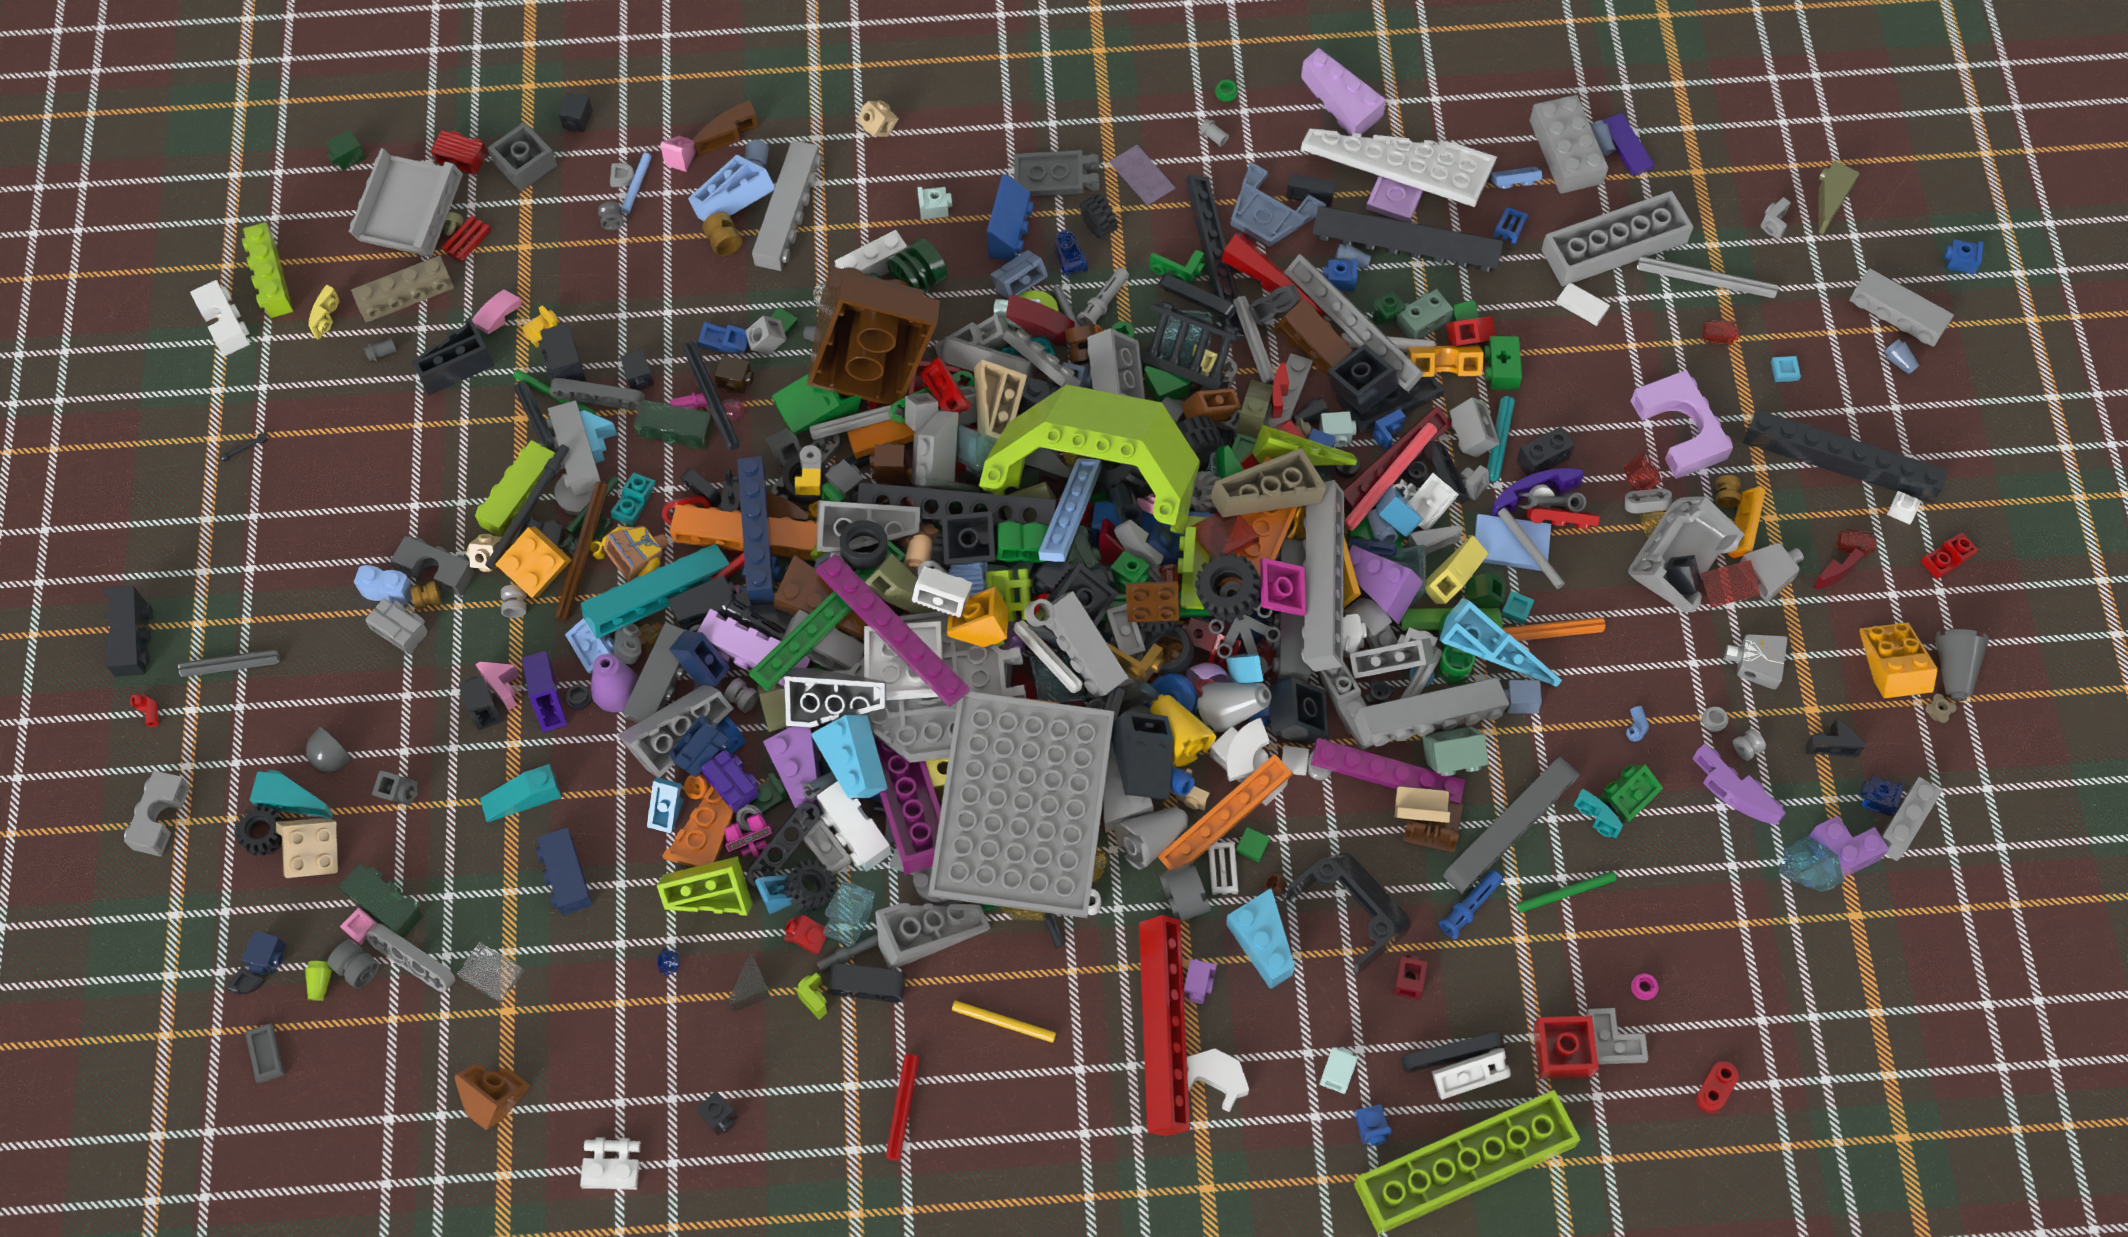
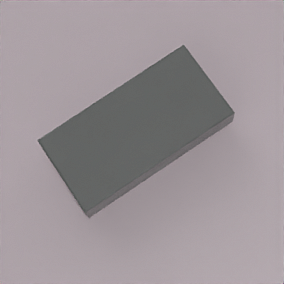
M270 1023L245 1031L256 1082L259 1084L285 1075L274 1025Z

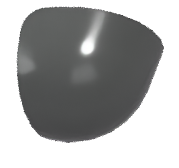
M318 727L310 736L306 745V755L314 768L322 772H334L349 763L350 756L323 728Z

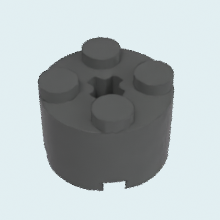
M1193 861L1159 875L1175 919L1183 922L1211 911L1209 901L1205 897L1204 887Z

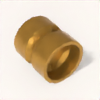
M717 212L705 219L702 227L707 238L710 240L715 254L718 256H728L739 250L743 241L727 212Z

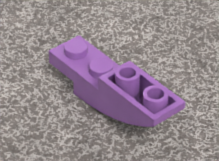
M1706 743L1696 751L1692 759L1708 774L1703 784L1716 796L1736 810L1762 822L1777 825L1786 814L1783 811L1782 805L1765 792L1763 785L1759 781L1754 780L1750 775L1741 781L1738 773L1732 767H1728L1721 760L1719 753L1715 749L1710 748Z

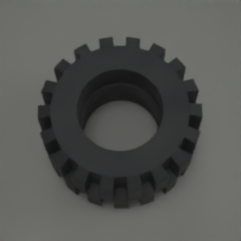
M1206 416L1193 417L1176 424L1200 460L1198 472L1216 462V450L1219 447L1225 446L1211 418H1206Z
M1225 552L1219 553V558H1215L1213 555L1209 558L1211 561L1209 564L1204 562L1201 565L1203 571L1198 570L1197 572L1198 580L1195 581L1197 596L1208 614L1212 617L1216 616L1217 620L1223 622V619L1226 618L1228 622H1233V618L1237 617L1241 621L1244 619V614L1247 613L1250 616L1253 614L1252 608H1258L1260 605L1258 599H1261L1259 574L1250 560L1247 561L1243 555L1237 557L1234 552H1230L1229 556H1226ZM1237 577L1243 580L1242 588L1236 595L1223 598L1215 594L1218 584L1225 578Z

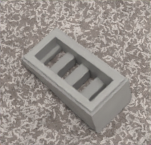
M1458 525L1413 532L1409 535L1408 546L1415 558L1419 559L1459 542L1463 529Z

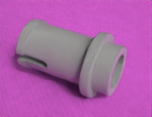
M1206 119L1200 126L1201 134L1203 136L1207 135L1220 147L1227 142L1229 135L1217 127L1214 120Z

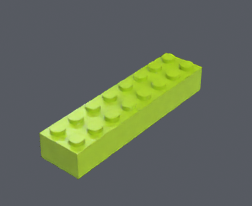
M1553 1090L1358 1176L1354 1186L1377 1234L1380 1235L1573 1149L1579 1143L1580 1138L1558 1095Z

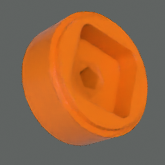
M699 774L697 777L690 775L684 784L685 793L692 799H704V795L711 784L703 774Z

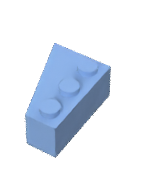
M736 155L694 192L688 200L697 217L705 221L707 217L717 212H727L729 215H732L772 192L775 187L765 168Z

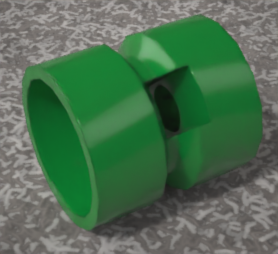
M1447 645L1438 667L1441 679L1450 685L1465 683L1471 674L1476 659L1475 655Z

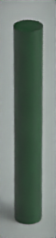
M612 476L606 482L608 490L605 498L620 483L615 476ZM589 502L565 528L570 535H573L583 524Z

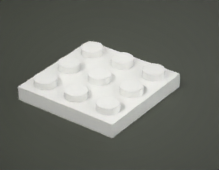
M941 621L907 623L943 660ZM864 626V677L886 681V700L939 697L869 626Z

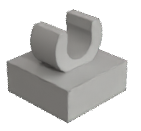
M1481 465L1475 471L1465 468L1460 476L1464 477L1462 483L1466 487L1468 497L1476 500L1490 485L1488 469Z

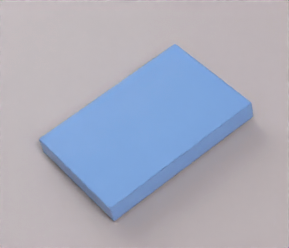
M1477 514L1475 538L1489 553L1482 563L1542 571L1501 517ZM1515 519L1548 561L1551 524H1536L1532 521Z

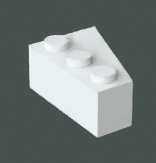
M838 781L817 795L822 813L820 819L828 828L832 827L835 830V838L842 847H848L851 851L849 856L857 867L862 866L867 872L892 854L889 843L875 823L859 807L861 804L858 799L848 798Z

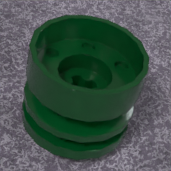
M924 238L916 239L906 247V252L899 251L896 256H891L886 262L893 279L902 280L909 284L910 287L924 290V294L929 290L928 285L936 287L948 278V271L943 259L934 246Z

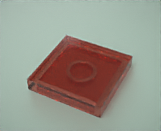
M1217 512L1191 526L1196 527L1195 539L1210 557L1214 555L1215 558H1219V553L1225 552L1226 556H1229L1230 552L1237 554L1260 542L1259 535L1242 515L1222 517Z

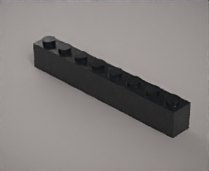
M1321 205L1318 206L1313 234L1317 235V239L1323 241H1331V238L1340 239V244L1344 245L1347 243L1353 246L1354 242L1363 243L1362 248L1376 250L1377 246L1386 248L1385 252L1399 255L1400 251L1409 252V257L1422 259L1423 255L1432 257L1431 261L1445 263L1447 259L1455 261L1456 266L1466 268L1469 267V264L1478 265V270L1492 272V268H1498L1503 240Z
M1755 409L1743 443L1896 492L1899 491L1934 503L1942 491L1948 470Z

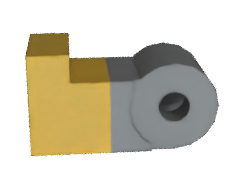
M808 445L800 451L802 477H795L796 495H820L821 452L816 446Z

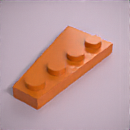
M712 785L705 793L704 799L698 808H695L691 813L687 824L675 836V841L671 847L667 848L662 855L663 859L689 867L717 862L726 839L724 828L731 825L735 813L732 812Z

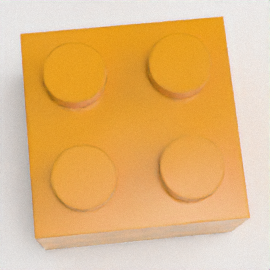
M528 527L495 565L531 598L539 597L572 560L538 528Z

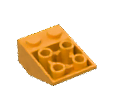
M1909 622L1860 628L1859 632L1873 680L1883 698L1931 693L1934 691L1938 668Z

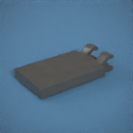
M1082 150L1014 154V180L1030 192V196L1082 194L1083 188L1092 191L1100 190L1099 174H1087V170L1092 172L1099 171L1098 154L1083 156Z

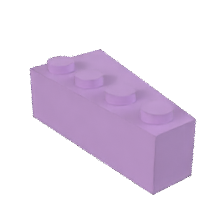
M1320 48L1303 61L1301 78L1316 97L1324 102V107L1329 113L1332 112L1337 119L1338 125L1342 129L1344 128L1349 136H1352V133L1362 135L1383 117L1386 99Z
M712 609L709 610L697 631L704 633L726 662L732 659L734 664L746 670L748 666L754 668L781 642L772 637L768 638L751 627L748 629L729 617L726 620ZM805 656L795 667L806 668L810 659ZM783 677L778 683L785 686Z

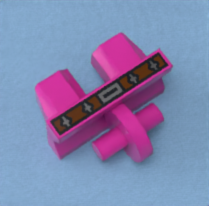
M760 812L747 818L751 831L742 834L738 822L724 828L728 852L749 844V846L740 849L742 855L746 856L752 853L754 858L758 856L759 850L764 848L767 843L765 839L759 842H755V840L772 834L773 830L771 824L766 823Z

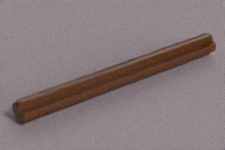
M597 481L594 485L555 614V618L562 621L569 619L608 490V485L603 482Z

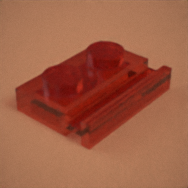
M1751 560L1701 573L1711 608L1761 596Z

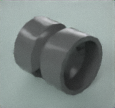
M348 939L338 945L330 955L327 964L339 976L344 975L345 981L354 989H360L367 985L377 974L380 966L378 961L368 953H364V950L352 939Z

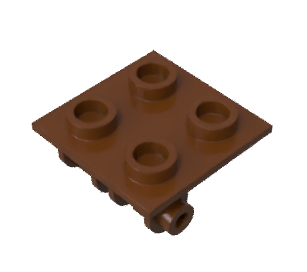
M1178 581L1126 583L1128 622L1179 621Z
M1448 802V812H1450L1449 823L1407 819L1403 842L1454 853L1459 837L1458 831L1463 805Z

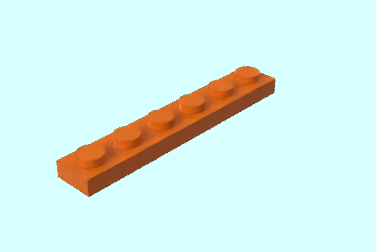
M1274 754L1164 850L1158 858L1169 870L1192 861L1194 862L1293 775L1292 772Z

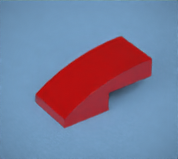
M1286 363L1280 364L1275 375L1271 398L1272 418L1282 417L1284 406L1282 396L1288 395L1289 379Z

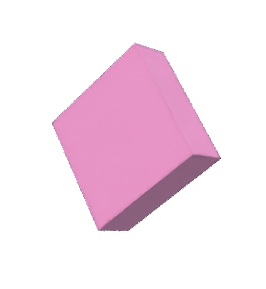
M358 908L340 927L361 945L367 939V932L377 923L362 909Z

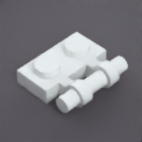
M596 1137L595 1140H585L584 1150L595 1151L594 1159L583 1158L580 1186L582 1188L637 1189L640 1162L629 1159L630 1152H640L641 1142L630 1141V1138H621L620 1141L606 1140L604 1137ZM605 1151L619 1152V1159H605Z

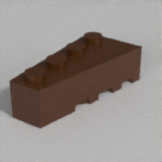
M794 555L775 595L774 609L792 616L799 610L810 614L834 590L816 573L813 567ZM853 610L836 628L848 636L857 638L859 642L864 644V626L868 625Z

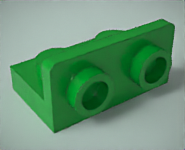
M1631 764L1621 771L1622 776L1616 781L1609 783L1604 788L1605 792L1599 797L1602 802H1609L1624 822H1630L1663 789L1646 765Z

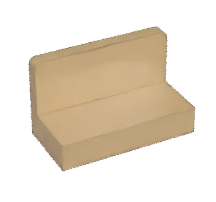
M1397 787L1394 817L1449 823V792Z

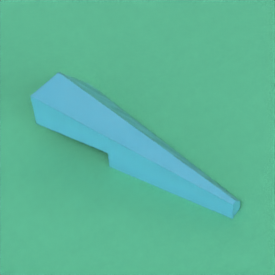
M1462 598L1446 617L1439 639L1442 643L1556 687L1562 681L1469 600Z

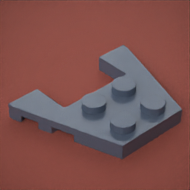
M1250 162L1231 218V225L1270 247L1314 219L1319 205L1326 206L1325 203L1308 195L1299 208L1294 211L1259 191L1258 188L1268 177V171Z

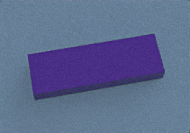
M1620 113L1604 119V124H1608L1613 145L1632 177L1653 170L1654 163L1624 115Z

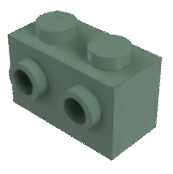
M1436 289L1430 293L1422 294L1418 300L1411 304H1405V310L1397 315L1396 324L1407 338L1421 339L1446 325V323L1451 322L1454 309Z

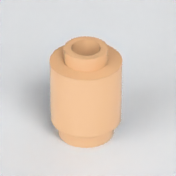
M915 535L909 542L904 565L912 573L918 574L920 564L926 560H931L933 541L931 538L925 535Z

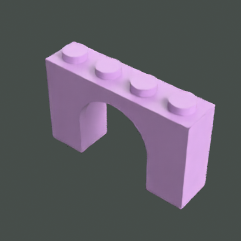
M1687 370L1635 389L1631 403L1641 420L1666 411H1678L1688 415L1697 425L1699 435L1689 441L1670 447L1665 457V461L1676 479L1728 459L1733 449L1732 441L1723 432L1718 417L1714 416L1711 412L1707 399L1704 396L1702 397L1695 379L1690 377Z

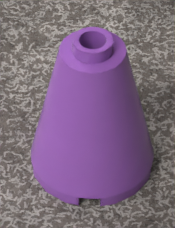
M606 653L598 656L593 663L590 687L592 699L602 710L611 713L624 711L639 679L637 673L612 654Z

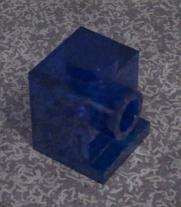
M1872 776L1869 781L1863 782L1859 795L1863 796L1861 806L1891 816L1899 806L1904 784L1899 783L1897 785Z

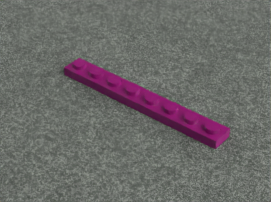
M834 554L816 567V573L949 707L969 693V686L837 554Z

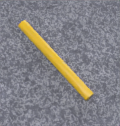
M956 1000L952 1007V1011L1054 1043L1056 1032Z

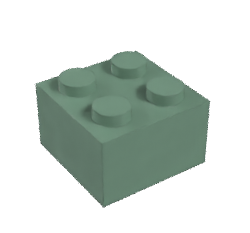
M1473 726L1434 732L1422 736L1426 765L1440 773L1441 776L1454 775L1456 770L1466 769L1468 772L1481 770V766L1489 765L1485 734Z

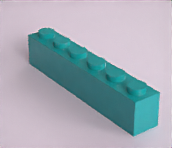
M716 544L704 547L696 553L687 557H681L664 567H658L653 572L636 577L619 587H613L603 594L590 597L581 603L583 618L596 639L669 607V599L708 582L724 569L729 562Z

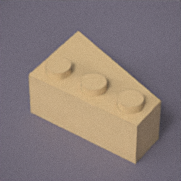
M981 359L974 367L978 442L994 447L1006 425L1016 418L1027 375Z

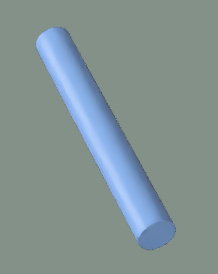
M643 153L621 207V211L625 214L630 213L652 156L648 153Z

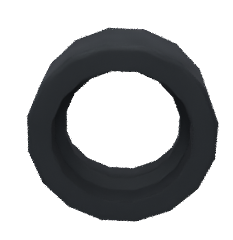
M800 456L792 459L785 466L783 472V485L788 497L794 502L804 505L813 504L821 500L822 486L827 483L825 474L828 469L822 462L820 495H796L791 479L795 471L801 469Z
M858 520L846 526L840 535V554L844 562L858 570H870L878 567L888 554L887 534L884 528L869 520ZM869 536L879 542V547L868 554H859L849 549V543L857 537Z
M1173 626V631L1170 633L1168 630L1165 631L1166 635L1161 636V632L1157 633V636H1152V632H1150L1144 641L1146 649L1144 655L1147 654L1154 643L1157 645L1166 637H1177L1183 645L1181 655L1170 663H1163L1158 673L1163 675L1169 673L1178 674L1190 665L1194 656V646L1188 634L1181 627Z

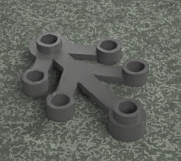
M1236 581L1225 583L1220 590V597L1228 598V591L1231 589L1236 590L1238 593L1242 585ZM1259 601L1260 605L1258 608L1253 607L1252 609L1256 610L1260 617L1268 618L1273 610L1270 609L1269 614L1263 615L1260 612L1261 602ZM1244 614L1243 620L1239 621L1237 617L1234 619L1224 642L1217 648V654L1221 658L1230 657L1233 652L1232 646L1239 632L1241 633L1247 654H1258L1250 629L1266 636V639L1270 642L1278 641L1281 637V631L1275 626L1270 627ZM1216 617L1209 623V630L1213 634H1220L1224 630V623L1217 620ZM1213 622H1219L1221 630H1213ZM1272 629L1278 632V637L1275 639H1271L1268 636V632ZM1227 646L1230 650L1229 654H1221L1220 648ZM1259 656L1263 675L1267 671L1268 663L1264 657Z

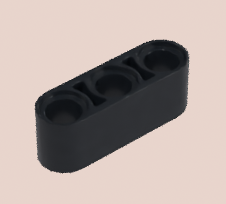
M838 963L832 964L827 992L835 996L899 1003L903 1001L907 974L891 969Z

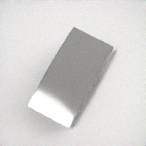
M1128 520L1115 527L1114 532L1126 552L1144 559L1150 565L1149 569L1161 564L1164 556L1146 543L1149 535L1132 520Z

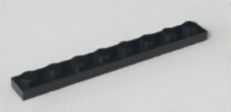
M1189 174L1185 182L1213 295L1233 304V301L1239 295L1232 267L1221 261L1226 243L1209 177ZM1236 311L1231 319L1219 315L1221 327L1224 328V325H1229L1237 328V333L1245 335Z

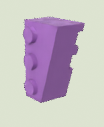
M1352 545L1349 554L1358 585L1399 625L1423 581L1412 569Z
M792 726L763 741L795 808L803 801H812L817 806L819 805L817 796L812 799L804 796L803 792L809 790L810 787L802 790L804 783L822 776L819 766L818 746L811 736L816 731L815 726Z

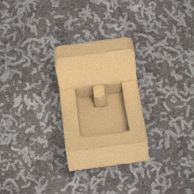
M1187 768L1186 772L1192 775V770ZM1194 786L1186 796L1176 795V799L1183 801L1191 809L1197 810L1199 808L1205 811L1210 793Z

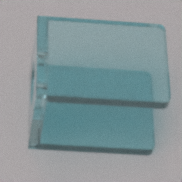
M843 880L825 911V915L830 917V920L823 930V935L854 946L872 915L875 892Z

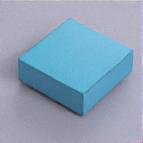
M1797 356L1772 358L1771 365L1775 382L1799 381L1801 375Z

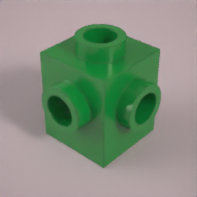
M1125 550L1111 566L1117 587L1123 592H1126V583L1149 582L1151 578L1149 576L1150 565L1144 559L1135 557Z

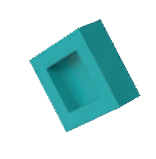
M1511 591L1501 616L1524 625L1534 600Z

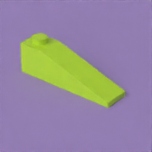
M1263 424L1252 450L1255 458H1257L1256 461L1261 464L1266 456L1275 459L1300 448L1303 449L1312 465H1356L1357 459L1351 453Z

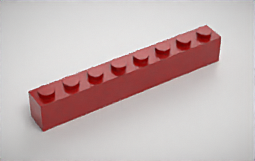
M1161 915L1139 923L1147 1132L1170 1136L1190 1130L1181 924L1180 920Z

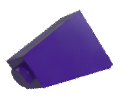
M547 651L522 657L529 698L542 732L566 726L567 721Z

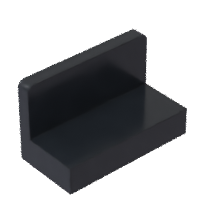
M1292 174L1291 178H1289L1286 198L1304 201L1308 195H1311L1325 203L1326 206L1331 207L1336 182Z

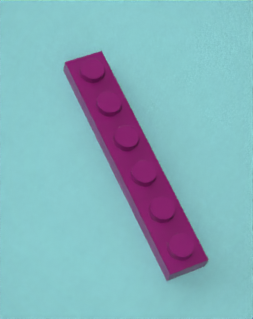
M1316 739L1310 765L1394 789H1397V787L1448 791V802L1461 804L1465 784L1464 779L1453 776H1441L1436 771L1323 739Z

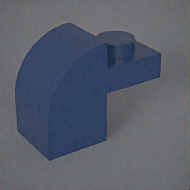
M1158 522L1151 526L1147 543L1164 556L1160 566L1170 577L1179 574L1178 559L1184 558V551H1179L1180 536L1185 535L1180 534L1175 537Z

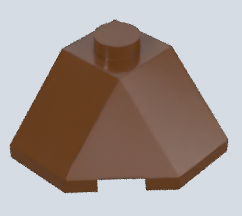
M476 1064L459 1072L454 1078L466 1115L485 1130L502 1121L530 1088L526 1081L509 1069L500 1068L498 1072L484 1070L483 1065Z

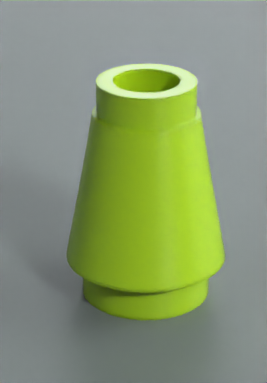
M308 962V968H305L308 1000H324L332 969L327 965L328 962Z

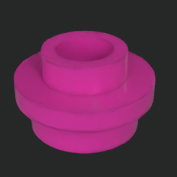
M1639 974L1632 980L1631 990L1638 999L1650 1000L1658 992V983L1649 974ZM1640 984L1647 985L1649 990L1642 991Z

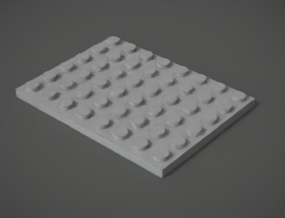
M970 691L957 701L928 896L1087 918L1114 711Z

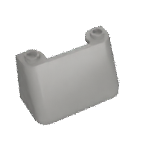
M1706 496L1679 498L1668 508L1630 565L1628 573L1637 582L1680 610L1694 612L1701 604L1702 595L1698 590L1697 593L1680 594L1668 583L1665 568L1670 558L1695 555L1702 581L1719 553L1735 551L1744 533Z

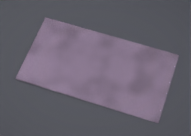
M1138 145L1109 161L1147 206L1176 189Z

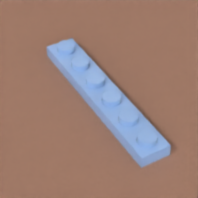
M1077 458L1040 547V560L1065 562L1102 469L1100 459Z

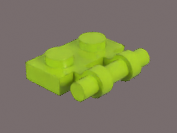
M1018 569V580H1013V570L986 572L987 589L997 588L1009 609L1008 621L1017 620L1016 611L1021 610L1022 620H1026L1025 608L1032 602L1030 601L1029 588L1032 586V581L1029 579L1028 569ZM1019 587L1020 602L1015 603L1014 588Z

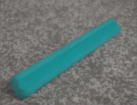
M1504 396L1500 400L1495 431L1500 444L1490 450L1487 465L1489 481L1491 482L1498 481L1501 475L1515 404L1514 398Z

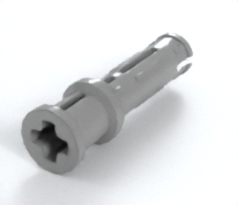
M1117 268L1099 294L1088 301L1087 308L1077 315V320L1082 326L1092 324L1096 326V321L1099 317L1105 315L1107 305L1129 278V273L1125 269Z

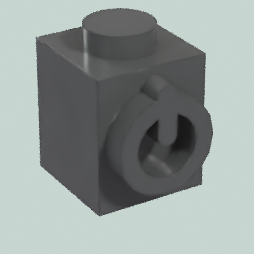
M380 770L372 795L410 806L411 802L418 796V781Z

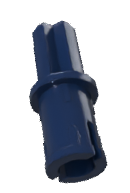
M1350 538L1348 541V551L1354 545L1382 557L1392 558L1397 554V545L1395 543L1378 542L1375 538L1370 540Z

